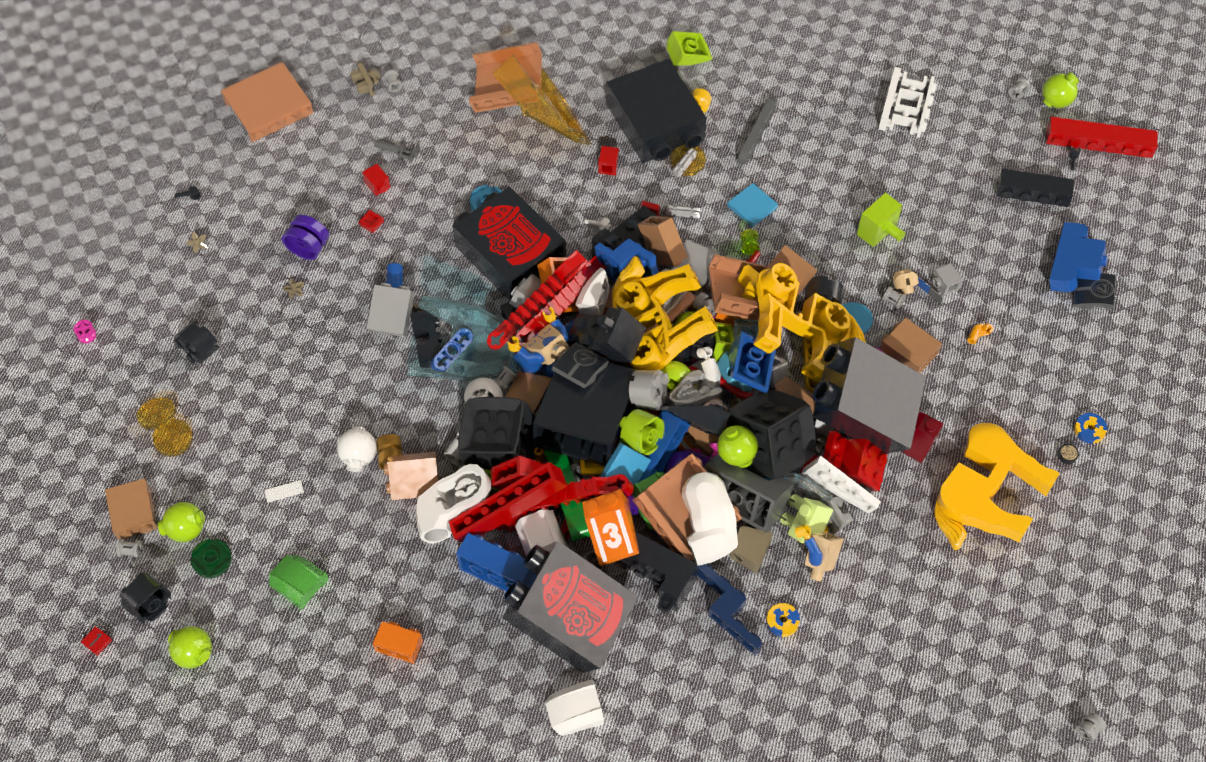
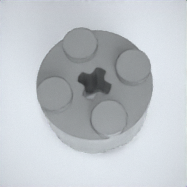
M636 370L633 372L632 376L635 377L634 381H630L629 397L631 404L636 405L635 409L660 410L661 406L669 404L670 395L666 387L669 382L667 373H663L661 370Z

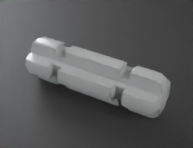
M692 148L688 149L686 154L672 169V174L680 177L683 174L682 171H685L691 164V160H694L697 156V151Z
M667 205L665 213L668 216L676 214L679 217L693 216L692 218H700L701 208L693 207L691 209V207L687 206L674 207V205Z

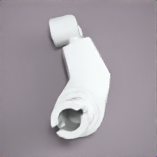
M710 347L697 349V356L705 358V361L701 363L705 377L701 382V388L698 390L702 396L720 385L721 373L715 358H710L712 355Z

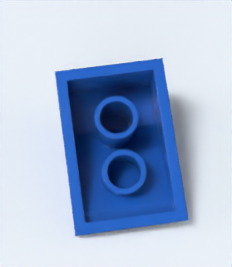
M741 332L730 348L728 359L731 378L767 393L776 349L768 354L753 345L756 337Z

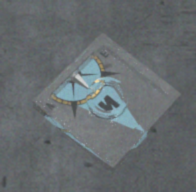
M789 473L783 476L784 479L794 483L793 490L803 498L829 502L833 497L829 491L807 474Z

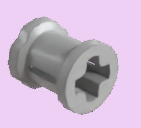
M394 69L386 71L383 75L384 80L388 83L387 88L392 93L402 89V82L398 79L399 74Z
M1019 78L1015 86L1008 90V94L1014 100H1020L1023 93L1031 88V84L1027 79Z
M889 286L883 295L882 301H888L895 305L897 309H900L907 295L900 294L893 290L892 286Z
M504 365V370L497 379L494 378V381L507 391L508 385L518 375Z
M119 539L116 549L117 556L123 557L127 555L140 558L143 550L142 541L129 542Z

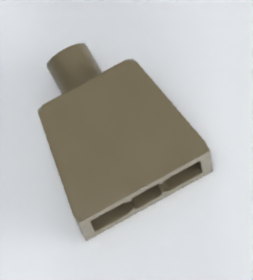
M741 526L737 533V548L730 552L729 557L758 574L771 544L773 533L768 531L765 533L759 529Z

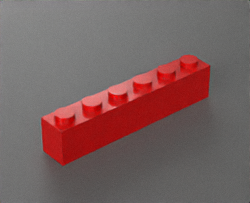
M1051 116L1047 126L1046 144L1066 147L1073 146V148L1080 147L1081 149L1153 158L1158 146V131Z
M548 462L448 521L453 538L463 542L468 533L483 536L567 487L561 469Z

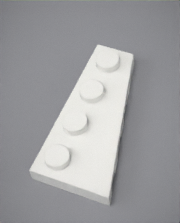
M821 456L802 470L801 475L868 514L876 510L880 504L877 498Z

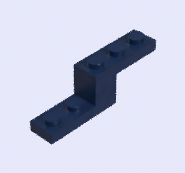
M709 563L698 565V577L720 595V598L709 608L708 616L756 656L761 651L763 644L760 637L745 629V625L740 620L734 619L746 605L747 598L740 589L732 587L726 577L719 576L714 572V568Z

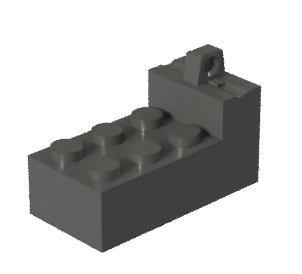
M718 454L705 464L704 469L706 472L716 474L724 481L732 505H735L740 511L741 520L766 533L786 512L794 486L793 482L783 477L768 481L745 468L726 463Z

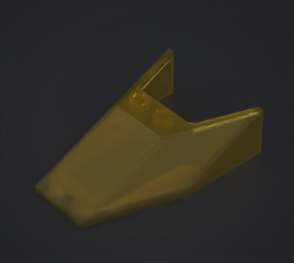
M514 55L492 73L521 107V111L526 117L532 118L576 143L588 146L591 144L569 104L543 68L541 72V87L532 82Z

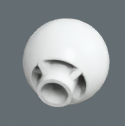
M485 377L477 378L466 387L464 401L466 404L468 399L476 397H503L501 387L494 380Z
M353 427V429L342 434L338 440L337 453L341 461L347 465L346 470L362 472L363 466L368 465L376 455V441L363 427Z

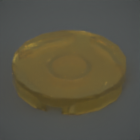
M684 145L677 147L672 153L671 166L673 168L688 151ZM699 147L693 148V150L697 151V156L694 160H691L692 162L687 169L682 171V175L694 176L704 169L706 156Z
M163 397L154 398L140 407L137 412V419L144 429L150 430L154 428V430H159L168 426L174 420L177 410L170 399Z
M176 419L160 424L153 434L155 448L159 453L168 457L183 454L190 448L193 441V433L188 424Z

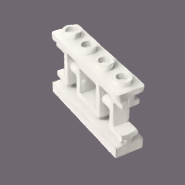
M895 67L879 130L885 131L886 127H890L889 130H893L894 124L911 127L910 134L917 133L916 137L920 138L921 132H925L927 122H924V120L928 119L931 110L927 107L932 105L934 96H931V93H935L937 83H934L935 76H931V80L927 79L928 76H924L923 82L906 79L908 72L900 73L901 68ZM898 80L902 81L900 87H903L900 88L899 94L895 93ZM925 86L929 87L926 100L922 99L924 93H921L924 92ZM904 98L917 101V107L901 105L900 100ZM895 106L894 113L902 114V116L893 114L892 120L889 119L891 107ZM919 112H922L920 124L917 126V119L910 118L909 116L918 118Z

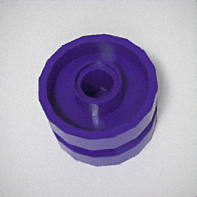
M296 215L289 225L290 228H287L283 234L282 242L289 251L306 260L317 259L322 247L330 237L329 231L323 224L312 217Z

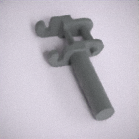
M403 140L400 146L381 141H375L374 147L399 153L397 155L399 160L404 158L409 159V162H412L417 157L420 150V144L418 143L412 151L405 150V140ZM404 152H406V153H411V154H410V156L404 155Z

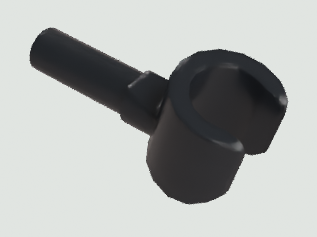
M1073 146L1070 148L1068 156L1072 161V171H1075L1076 161L1081 152L1080 147L1078 151H1074Z
M191 186L188 191L174 194L175 198L190 196L192 200H198L201 197L200 192L195 186Z

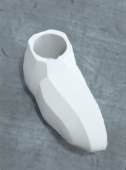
M477 464L463 466L455 473L436 482L418 497L416 507L417 528L423 541L435 544L451 537L452 532L448 521L488 498L491 480Z
M709 472L694 474L688 478L682 487V499L690 514V523L693 529V533L687 537L691 553L695 557V563L703 565L714 562L737 548L736 516L724 481L718 475Z

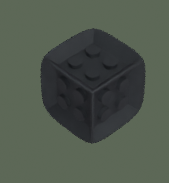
M768 390L767 393L761 391L741 401L728 412L730 417L727 421V428L736 425L744 426L750 429L757 438L758 450L751 465L745 467V469L755 474L771 479L780 478L808 462L815 454L816 436L812 410L807 402L798 397L778 390Z
M476 397L468 399L463 410L458 438L459 456L465 466L477 464L483 469L491 470L492 467L517 456L534 460V449L536 447L533 446V422L535 416L529 405L521 399L509 397Z

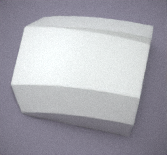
M602 267L590 277L578 296L575 306L578 307L579 315H603L610 286L606 272Z
M542 509L522 517L515 526L526 556L537 544L544 547L559 541L569 548L553 510Z
M593 679L549 695L545 703L551 727L560 736L604 725L603 713Z

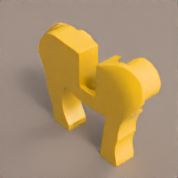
M634 256L620 273L613 286L612 305L613 308H623L644 325L646 329L657 324V327L644 333L634 359L630 362V366L635 370H662L681 351L694 344L701 337L718 331V328L706 306L672 327L668 315L662 308V305L670 297L680 292L701 288L696 273L689 264L675 270L659 272L653 276L642 278L645 273L640 258Z
M777 263L772 268L761 271L756 279L760 317L758 335L753 345L770 354L780 346L782 326L804 338L810 339L813 348L812 357L809 363L802 368L801 373L817 382L823 375L825 365L822 363V356L826 348L833 343L842 342L854 337L866 343L864 334L857 321L848 313L844 306L832 302L817 293H814L804 301L802 313L795 315L793 309L800 283L797 281L795 272L788 265Z
M993 423L976 424L969 431L964 457L990 470L991 474L987 478L969 467L958 463L943 483L935 504L937 524L948 539L953 550L960 549L967 537V532L963 525L972 526L987 533L1003 535L1020 543L1033 518L1008 513L995 505L991 499L1001 487L1008 471L1017 475L1044 496H1047L1060 474L1055 470L1044 467L1035 458L1022 451L1002 427Z

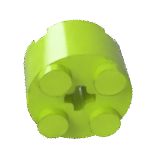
M636 409L628 417H623L620 422L622 428L620 442L639 453L650 455L658 448L659 445H656L658 439L663 438L664 422L653 414Z

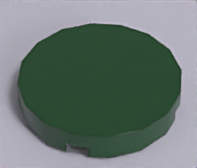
M207 539L197 544L192 551L190 560L196 574L203 578L211 579L221 576L230 568L232 552L222 540Z

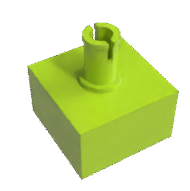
M884 193L862 213L857 235L872 247L877 245L888 234L898 242L901 241L906 233L897 227L902 204L887 193Z

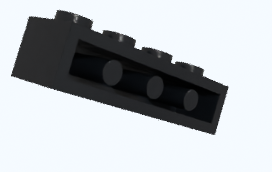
M1002 168L998 178L997 196L1069 207L1073 198L1074 179Z

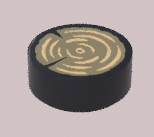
M1064 444L1060 447L1057 455L1062 463L1073 464L1079 457V451L1074 445Z

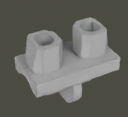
M831 493L824 495L820 502L833 509L827 525L830 526L834 534H838L845 526L849 525L852 517L847 512H841L840 508L843 506V502L839 496L832 497Z

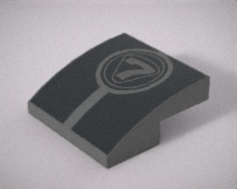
M1101 273L1099 280L1078 279V287L1073 292V307L1092 310L1093 306L1113 309L1116 275Z
M575 343L557 360L552 370L579 386L586 388L595 381L596 375L607 367L609 360Z

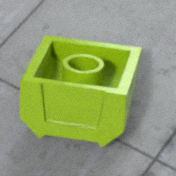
M672 31L667 40L666 51H668L673 65H694L713 59L702 33Z

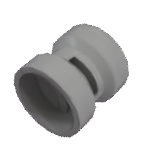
M703 292L700 293L694 300L693 308L698 311L706 306L712 316H714L716 312L714 311L713 299H710L709 295Z
M1089 712L1085 717V721L1080 722L1075 729L1082 739L1093 743L1097 739V734L1102 733L1107 728V725L1098 714Z

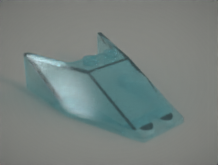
M422 295L418 307L452 326L451 338L460 329L466 328L472 332L473 340L458 358L451 362L445 372L410 365L406 376L468 381L482 377H498L504 370V365L515 374L521 371L513 359L516 353L509 350L508 343L499 350H492L487 346L488 335L504 320L479 306ZM502 333L497 338L491 337V345L497 344L499 346L500 337L503 336L504 333ZM463 335L457 343L461 344L466 336ZM450 346L449 354L456 355V349Z

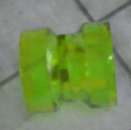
M753 229L742 231L740 234L741 241L743 242L741 244L742 252L753 254L755 250L759 251L758 232Z

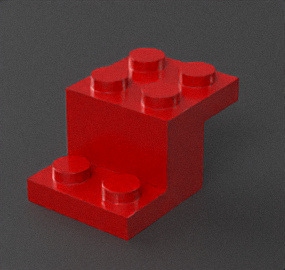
M829 431L823 458L857 484L862 483L872 491H880L888 455L868 439H845L838 432Z

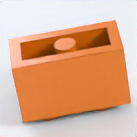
M382 621L373 641V647L376 652L414 664L422 646L423 638L420 632L414 628L405 629L395 622L390 621L386 623Z

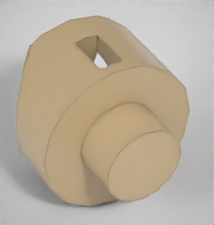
M909 269L897 271L893 276L894 288L901 289L902 294L913 293V286L919 284L917 274Z

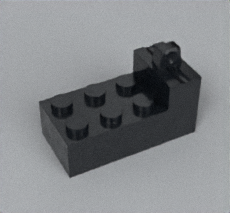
M643 205L611 232L604 228L592 238V258L596 256L595 246L601 243L614 251L628 238L638 242L648 251L638 224L650 216L657 215Z
M608 308L606 315L577 314L568 335L567 344L570 348L575 343H578L609 361L632 362L646 327L623 308Z
M635 532L639 554L615 561L616 564L623 569L629 568L634 571L633 573L642 579L645 577L651 580L653 585L659 587L660 601L657 606L658 610L665 614H669L672 610L678 613L698 579V564Z

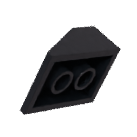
M719 404L661 406L659 410L661 412H669L690 426L712 436L721 435L730 417V414L725 412L726 408Z

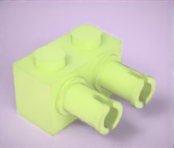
M793 494L790 498L795 502L789 500L788 503L798 510L796 517L789 512H785L782 517L787 520L780 518V522L790 528L788 535L800 543H804L806 541L805 538H798L795 534V528L808 525L811 529V534L822 533L833 509L820 501L808 498L802 499L799 495Z

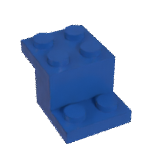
M628 238L614 251L601 243L595 246L598 261L606 267L607 277L616 282L620 273L634 256L639 257L645 270L643 278L658 274L656 256L651 251L644 249L638 242Z

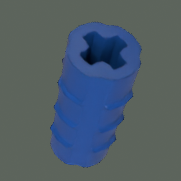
M398 263L387 265L386 283L391 284L392 288L403 286V266Z

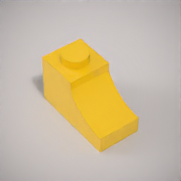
M749 264L744 266L737 281L744 289L743 298L758 301L756 279L759 273Z

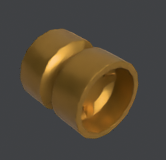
M387 434L380 436L376 440L378 467L384 470V463H387L388 456L403 455L402 439L398 435Z

